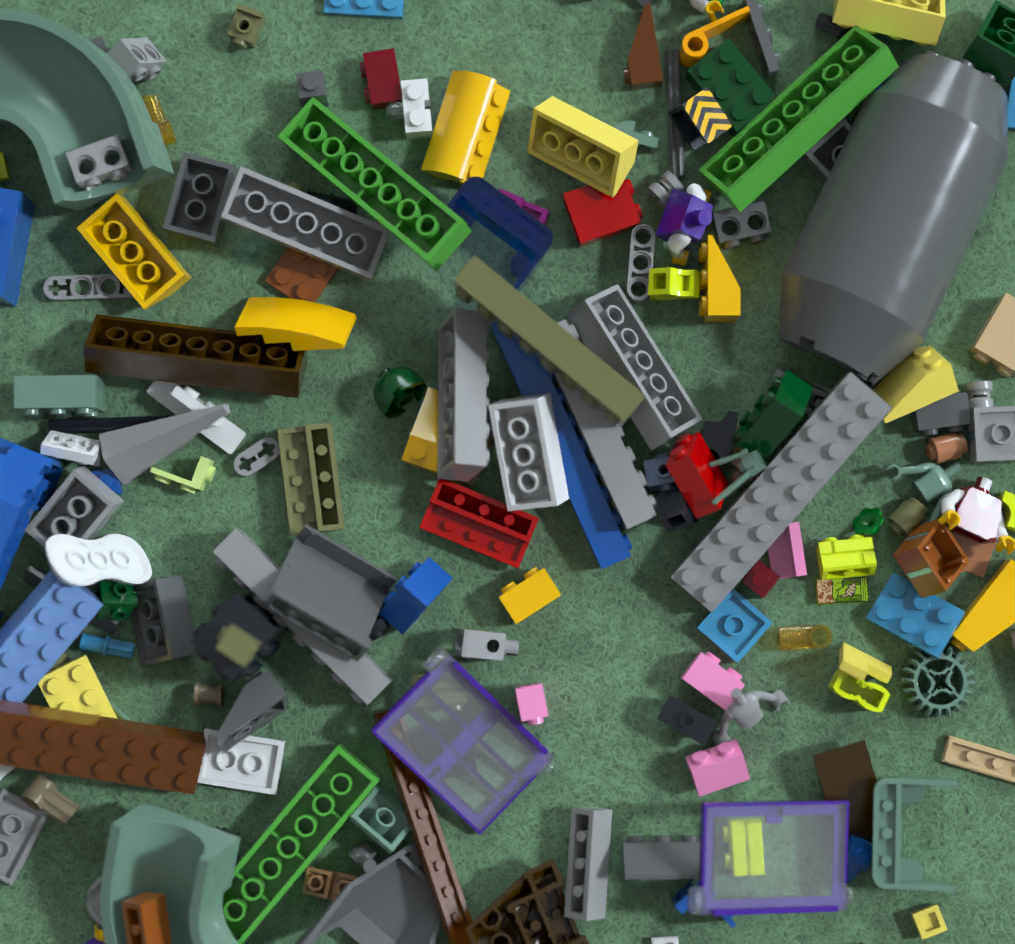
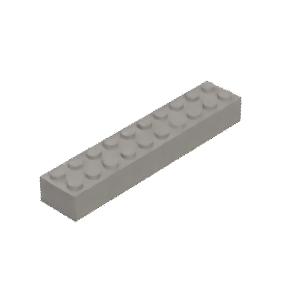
M848 371L766 464L767 468L757 474L671 573V578L709 611L713 612L892 407Z

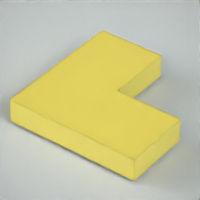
M843 642L839 650V670L861 681L868 674L884 683L889 682L892 676V666Z

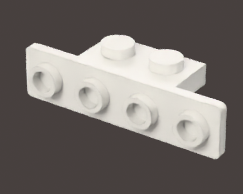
M153 381L147 390L150 396L176 415L216 406L210 401L205 403L198 398L200 393L189 385L184 387L177 383ZM224 416L212 423L213 426L200 432L229 454H233L246 436L242 429Z

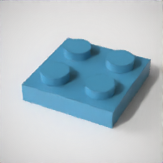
M733 588L713 612L710 611L696 628L738 663L773 622Z

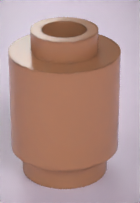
M955 432L930 438L928 445H925L927 458L933 460L935 464L961 458L968 451L964 435L962 433L956 434Z

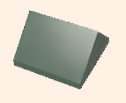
M379 783L349 818L390 854L410 830L402 803Z

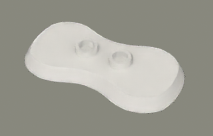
M56 534L51 536L46 542V556L53 573L60 581L70 586H86L99 580H112L126 585H136L147 582L152 575L150 562L141 546L125 535L108 534L99 539L85 540L66 534Z

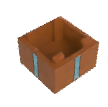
M939 519L918 525L893 554L921 598L947 591L969 562L946 524H940Z

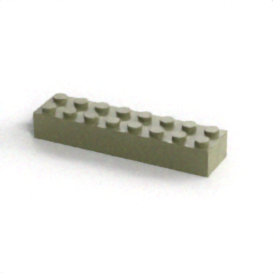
M475 255L453 280L455 295L467 305L470 302L476 306V312L484 320L489 322L492 319L496 322L497 330L508 339H511L513 336L519 341L518 347L530 357L533 354L540 359L539 364L550 374L554 371L561 376L560 382L571 391L576 388L581 392L583 396L581 399L594 409L598 406L604 411L602 416L613 426L617 423L623 426L643 402L645 395Z

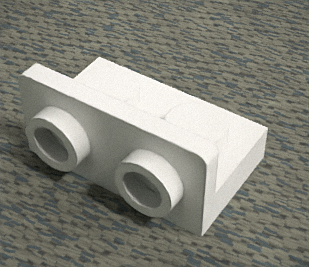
M51 430L41 444L40 454L48 455L53 459L75 461L82 465L99 466L102 449L100 440Z

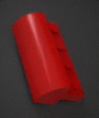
M439 479L419 529L518 569L539 518L521 510L508 511L507 505L449 480Z

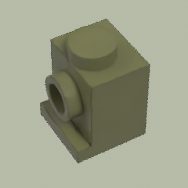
M238 3L236 14L228 31V36L232 40L231 43L242 49H246L247 46L255 49L266 21L263 12ZM243 23L249 25L247 30L240 29Z

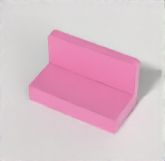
M793 522L767 549L770 568L779 574L781 579L807 575L799 522Z

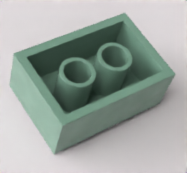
M96 375L14 376V409L21 411L22 415H26L28 418H45V413L55 415L56 418H71V413L88 418L98 417V412H105V380Z

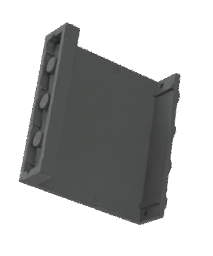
M305 524L295 537L263 608L358 662L370 648L372 640L369 639V635L383 604L382 601L398 578Z

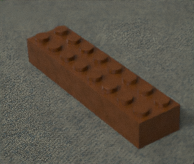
M0 700V765L195 794L206 748L204 732Z

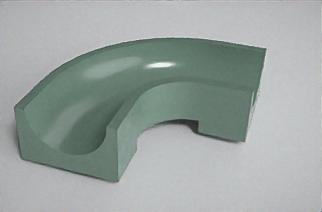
M0 9V126L17 125L31 139L38 153L54 204L80 211L109 200L116 193L122 195L174 174L158 124L152 122L146 105L133 82L106 52L88 39L54 21L19 10ZM118 134L132 171L127 172V176L119 180H112L110 178L101 181V185L93 189L80 188L76 183L66 152ZM118 154L110 155L107 158V164H117L120 156ZM84 164L81 168V174H90L93 171L94 164Z
M143 802L113 822L110 827L100 891L101 920L106 944H127L122 901L143 892L165 894L172 944H239L231 934L224 917L223 893L232 885L240 837L148 802Z

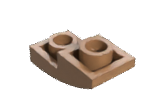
M307 866L302 893L324 899H335L347 884L360 876Z

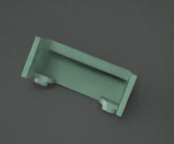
M902 776L881 778L874 784L871 876L877 886L883 889L956 892V886L950 881L923 880V870L920 863L910 857H901L902 803L912 804L918 802L923 797L924 785L957 786V780L949 777Z

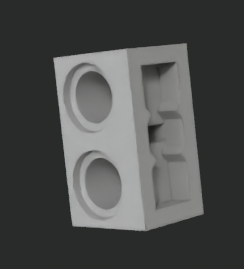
M147 37L120 39L107 53L123 69L131 81L153 80L161 73L162 70L160 68L167 62Z
M118 134L66 152L76 183L80 188L93 189L99 187L101 181L110 178L112 180H119L126 177L127 172L132 171ZM118 154L120 156L117 164H107V158L110 155ZM84 164H94L93 171L90 174H81V168Z

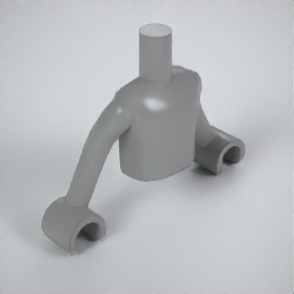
M733 689L731 696L734 701L724 712L720 730L713 735L712 741L717 746L732 740L727 731L730 720L733 718L739 727L743 729L756 725L763 717L759 700L770 701L777 711H780L779 706L782 703L787 702V704H790V700L781 690H776L773 693L756 690L743 694L740 689Z

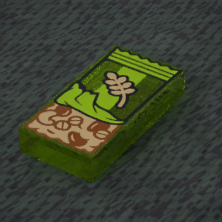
M869 576L830 580L814 578L815 605L870 602Z

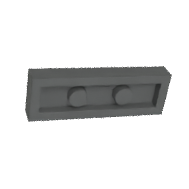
M744 0L741 4V9L746 6L750 8L746 24L764 78L774 77L780 70L781 61L778 53L773 51L771 45L773 41L772 33L769 27H765L762 4L757 3V0Z

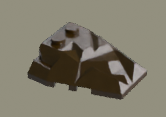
M550 859L528 869L500 897L464 929L470 944H589L586 935L579 933L575 920L564 917L565 896L561 889L564 882L555 860Z

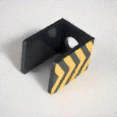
M708 87L691 95L668 112L675 126L693 151L704 143H710L732 126Z

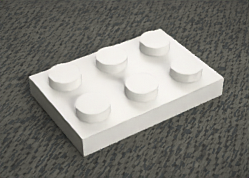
M205 728L206 748L197 783L273 795L277 794L285 740L250 735L224 754H221L215 740L219 730Z

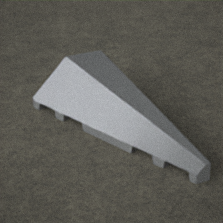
M229 404L212 406L99 434L103 460L123 485L130 484L134 478L149 471L151 466L160 460L166 459L193 440L195 435L213 426L212 423L222 416L230 414Z

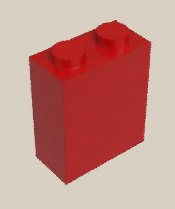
M630 179L623 181L614 197H610L589 185L563 193L562 199L579 247L632 230L641 224L640 219H643L640 205L633 202L631 195L634 194V189Z
M700 432L692 435L686 433L678 437L666 464L696 519L720 510L724 499L716 505L712 504V500L729 486L719 465L709 467V463L715 461V458Z

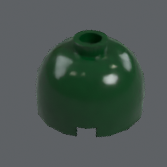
M405 366L392 369L386 368L378 375L379 379L375 384L373 396L382 414L387 418H395L406 412L402 407L406 406L414 398L419 402L426 394L428 387L423 378L413 369Z

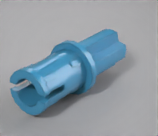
M83 633L80 640V650L102 653L104 657L113 655L130 659L134 655L135 644L111 639V636L104 638Z

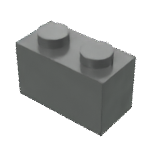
M967 392L949 395L911 412L914 433L922 432V436L937 435L938 429L948 428V433L965 431L964 426L972 424Z

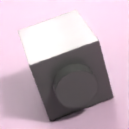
M323 70L297 73L298 93L302 108L312 97L325 107H329Z

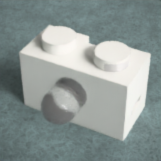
M427 78L401 81L403 102L389 104L385 110L386 115L391 119L404 118L407 140L431 138L433 134L430 109H425V107H430Z

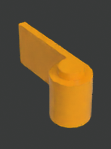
M746 6L688 33L684 37L679 50L680 62L688 68L695 65L705 57L708 50V39L746 22L750 8Z

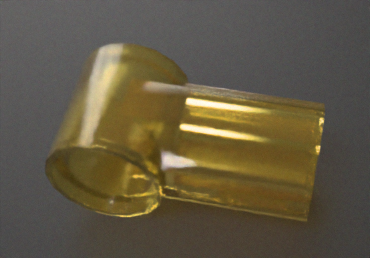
M158 95L142 97L152 122L158 124L165 147L177 143L174 131L169 120L167 121Z
M822 624L778 627L779 649L826 648L831 644L833 634L829 627ZM816 629H822L826 633V640L822 644H817L813 640L812 636Z

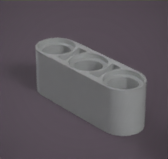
M640 224L633 229L629 244L626 297L635 304H641L648 298L649 269H653L655 232L653 228L646 224ZM646 233L650 241L646 244H640L635 239L636 234ZM641 258L646 261L647 268L645 270H637L633 265V261ZM637 284L643 286L645 294L641 297L633 295L631 292L632 286Z

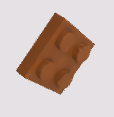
M287 248L265 281L290 299L316 302L338 271V268Z

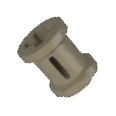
M196 682L194 687L195 706H200V704L223 706V683H218V685H201L200 682Z

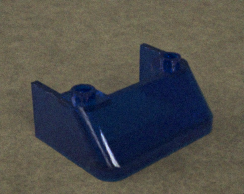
M477 176L471 177L464 182L447 204V207L461 217L469 228L477 221L517 251L510 262V269L512 274L518 278L513 287L521 292L553 244V234L548 227L486 180Z

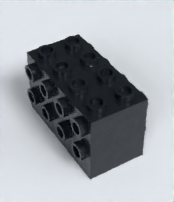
M235 593L228 602H221L212 611L211 614L214 617L209 623L205 624L203 622L192 634L195 638L191 644L196 647L193 652L200 659L211 661L216 666L213 670L224 680H242L243 678H249L259 671L263 666L260 661L265 657H271L281 646L278 641L289 629L281 627L272 618L273 615L268 610L263 609L250 594ZM231 624H235L263 642L248 666L243 667L216 649L219 643L216 638L224 626L229 628Z

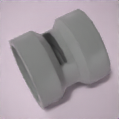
M666 171L661 175V180L658 183H652L647 188L653 198L658 196L659 200L657 203L663 208L667 205L672 189L684 191L681 182L670 171Z
M992 381L965 383L966 392L969 393L970 409L994 407L993 399L990 396V392L993 390Z

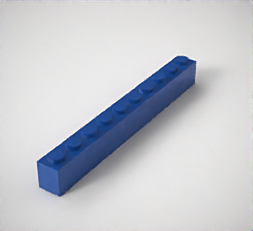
M496 322L491 323L490 328L521 396L546 393L551 395L569 502L599 567L604 569L630 557L629 550L633 548L627 534L621 535L618 525L622 524L616 510L611 511L607 504L610 496L605 486H599L596 477L599 476V472L594 461L588 462L585 455V452L588 451L587 445L582 436L577 438L573 429L577 427L576 421L571 412L566 413L562 405L566 402L560 387L555 389L551 380L555 378L554 373L550 374L539 364L540 359L533 354L530 357L518 347L519 341L513 336L511 339H508L497 330Z

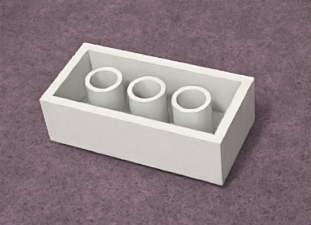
M550 393L501 399L488 405L507 510L514 511L558 506L568 500L569 495Z

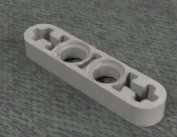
M115 274L53 276L48 278L43 286L45 295L53 301L135 299L127 288H123L125 294H121L122 285ZM107 280H113L116 283V290L112 294H105L102 287ZM67 281H71V296H68L69 291L67 290L58 291L56 296L54 292L50 291V287H54L55 282H58L62 287H69ZM80 281H87L90 284V290L85 295H79L76 292V286Z

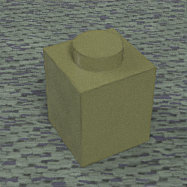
M231 624L229 628L224 626L218 634L216 640L219 643L216 649L243 667H246L263 642L237 625Z

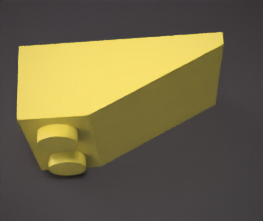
M931 345L918 347L891 370L872 391L892 407L882 419L886 424L952 395L959 390L951 364Z

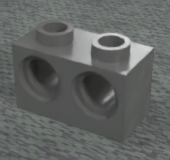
M765 201L749 204L741 213L734 207L712 212L711 222L716 244L718 247L724 246L725 250L737 248L740 246L739 242L750 240V244L766 241L765 237L769 236L772 232ZM755 218L760 222L761 228L753 230L748 226L747 221ZM731 224L735 229V234H724L722 225Z

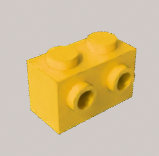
M535 567L523 575L526 580L516 585L513 581L501 589L503 595L499 596V599L515 624L561 596V593L544 568L539 571Z

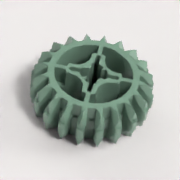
M947 647L944 653L942 652L939 659L945 660L947 663L936 672L924 666L936 658L925 653V656L919 650L915 652L916 657L919 659L918 661L913 658L908 659V662L913 665L912 669L903 667V671L910 673L909 678H901V682L909 683L910 687L903 688L902 692L912 693L906 699L907 702L913 703L917 700L914 710L919 711L924 707L923 715L929 716L933 710L934 718H940L942 710L945 717H950V707L954 712L959 713L961 710L957 703L959 702L966 706L968 701L963 696L973 695L972 691L967 690V685L973 686L975 681L967 680V676L973 675L974 672L973 670H964L969 665V661L963 660L959 663L962 654L956 652L952 656L953 649L951 647ZM953 668L958 676L957 690L950 683ZM919 673L926 680L923 694L920 693L918 688ZM941 674L942 678L940 681L944 687L936 686V689H934L936 682L932 676L940 677ZM941 691L951 697L948 701L940 704L929 702L932 696L935 697Z

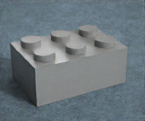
M85 466L76 468L30 522L25 531L44 548H46L47 540L56 534H66L80 539L93 540L124 503V500Z

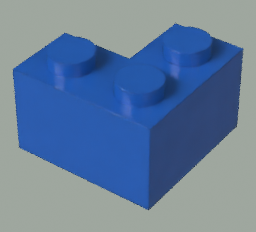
M430 557L422 565L417 562L407 573L410 577L407 578L404 575L394 586L397 592L392 590L382 601L385 606L379 615L402 635L415 623L453 579Z

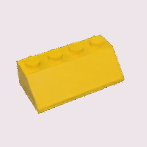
M117 193L77 227L78 231L144 310L171 296L192 278L128 200Z

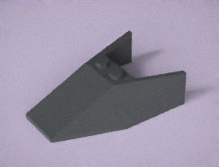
M415 841L378 864L373 872H366L347 884L294 944H311L334 928L341 929L357 944H434L441 925V919Z

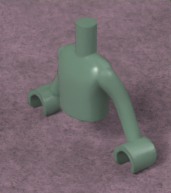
M957 461L945 469L933 462L906 467L887 463L882 468L883 471H887L891 467L894 468V474L888 478L890 480H896L900 475L922 473L911 481V484L926 504L941 496L930 519L924 520L920 524L940 518L941 501L952 492V483L949 478L962 470Z

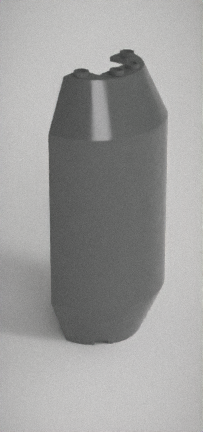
M928 50L924 54L913 55L865 98L782 272L779 340L801 352L812 351L846 369L867 387H873L923 344L1009 159L1008 100L1005 91L995 82L996 77L990 73L974 69V65L967 60L959 59V61L939 56L937 53Z

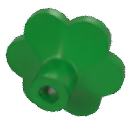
M877 507L863 509L860 515L853 520L855 533L857 535L876 534L880 530L879 526L884 521L881 516L882 511Z

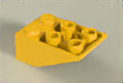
M708 235L698 249V263H703L700 275V290H703V296H701V300L698 302V315L703 316V323H735L741 316L740 287L713 236Z

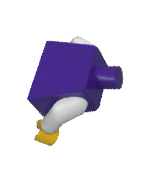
M698 184L689 185L687 193L672 189L655 235L668 242V248L673 256L671 263L684 267L686 266L689 251L683 250V248L690 243L699 241L703 236L706 225H709L712 221L711 211L713 206L708 203L712 192Z

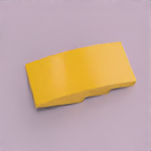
M249 297L235 325V331L237 336L263 335L265 343L290 342L293 351L344 349L357 318L354 313L305 300L279 297Z

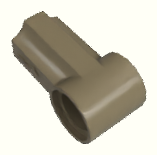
M36 775L21 795L22 801L34 810H42L65 826L79 805L56 790L57 787L51 780L43 775Z

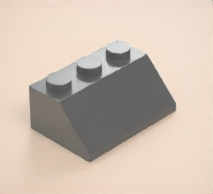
M182 575L155 579L132 586L133 593H137L138 596L137 608L133 609L131 620L141 667L195 655L193 650L196 647L191 644L195 638L192 635L194 631L191 622V612L188 608Z
M629 835L628 840H622V874L625 879H699L700 840H698V835H682V840H671V835H655V840H644L643 835Z

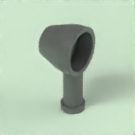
M365 841L352 847L346 853L364 872L371 873L376 869L374 858L377 852Z

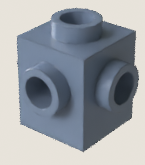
M669 453L658 454L654 456L655 459L644 461L647 487L650 492L660 491L662 493L678 487L666 467L670 457Z

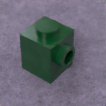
M114 581L99 582L95 594L103 606L96 613L97 619L129 620L133 609H136L138 604L137 593H133L132 585Z

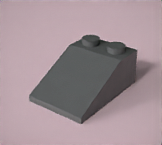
M269 670L263 673L258 671L248 679L249 683L241 691L215 737L221 754H224L289 709L286 693Z

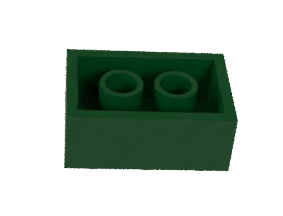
M995 0L978 27L962 59L971 62L974 65V69L992 74L996 77V83H1002L1007 87L1015 77V10Z
M729 38L689 68L685 79L696 92L708 87L732 125L727 130L732 137L736 136L777 98Z
M788 370L780 378L775 376L767 388L769 390L766 395L761 393L753 405L754 410L752 412L746 411L739 422L741 426L733 436V439L736 440L732 449L734 453H739L747 448L749 453L756 450L765 462L803 417L813 387Z

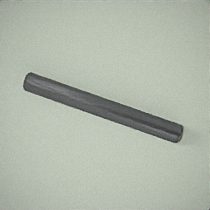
M668 49L665 51L667 114L682 103L678 49ZM668 115L670 172L677 179L685 177L683 136Z

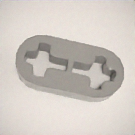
M263 438L240 453L234 460L235 471L244 477H250L274 462L279 457L278 442L273 438ZM265 443L270 446L275 445L273 456L270 457L268 454L262 457L258 456L259 453L264 451L263 445ZM256 457L257 460L250 465L252 468L250 471L246 469L240 470L242 458L250 460Z

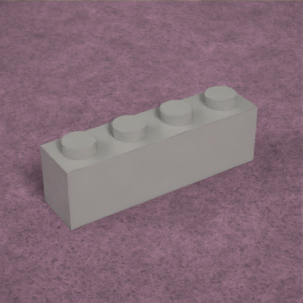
M592 806L571 808L564 917L583 921L605 919L612 809Z

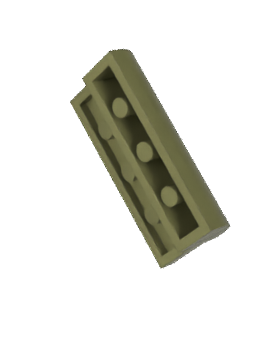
M332 422L277 429L289 536L298 535L305 524L318 530L320 533L345 529Z

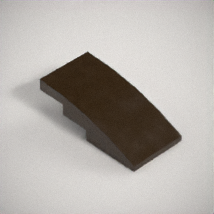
M865 740L812 755L823 799L849 801L848 840L853 835L872 843L873 787L877 780ZM827 814L832 829L833 814Z

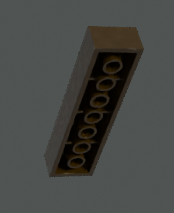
M96 314L84 344L85 372L100 375L105 374L125 378L299 398L307 367V350L293 351L290 342L265 343L263 335L237 336L236 331Z

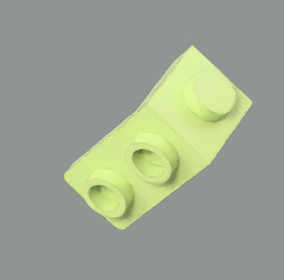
M200 456L192 481L151 467L150 472L156 474L155 480L169 485L171 480L181 483L180 489L195 494L196 489L203 491L206 482L212 481L216 467H213L214 461Z

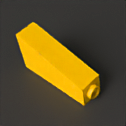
M1012 559L1005 560L965 611L964 617L951 637L953 640L950 642L959 651L964 652L967 650L974 652L1015 623V561Z

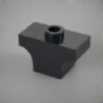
M727 411L723 420L719 422L704 421L702 424L701 435L710 451L717 457V460L733 454L732 449L736 442L733 436L736 433L739 412ZM731 462L719 466L729 467L731 465Z
M669 695L657 716L658 720L704 746L718 723Z

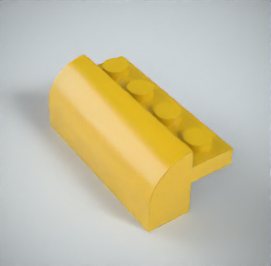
M452 71L421 171L438 179L454 180L468 188L479 190L510 90L496 84L497 80L483 74L471 71Z

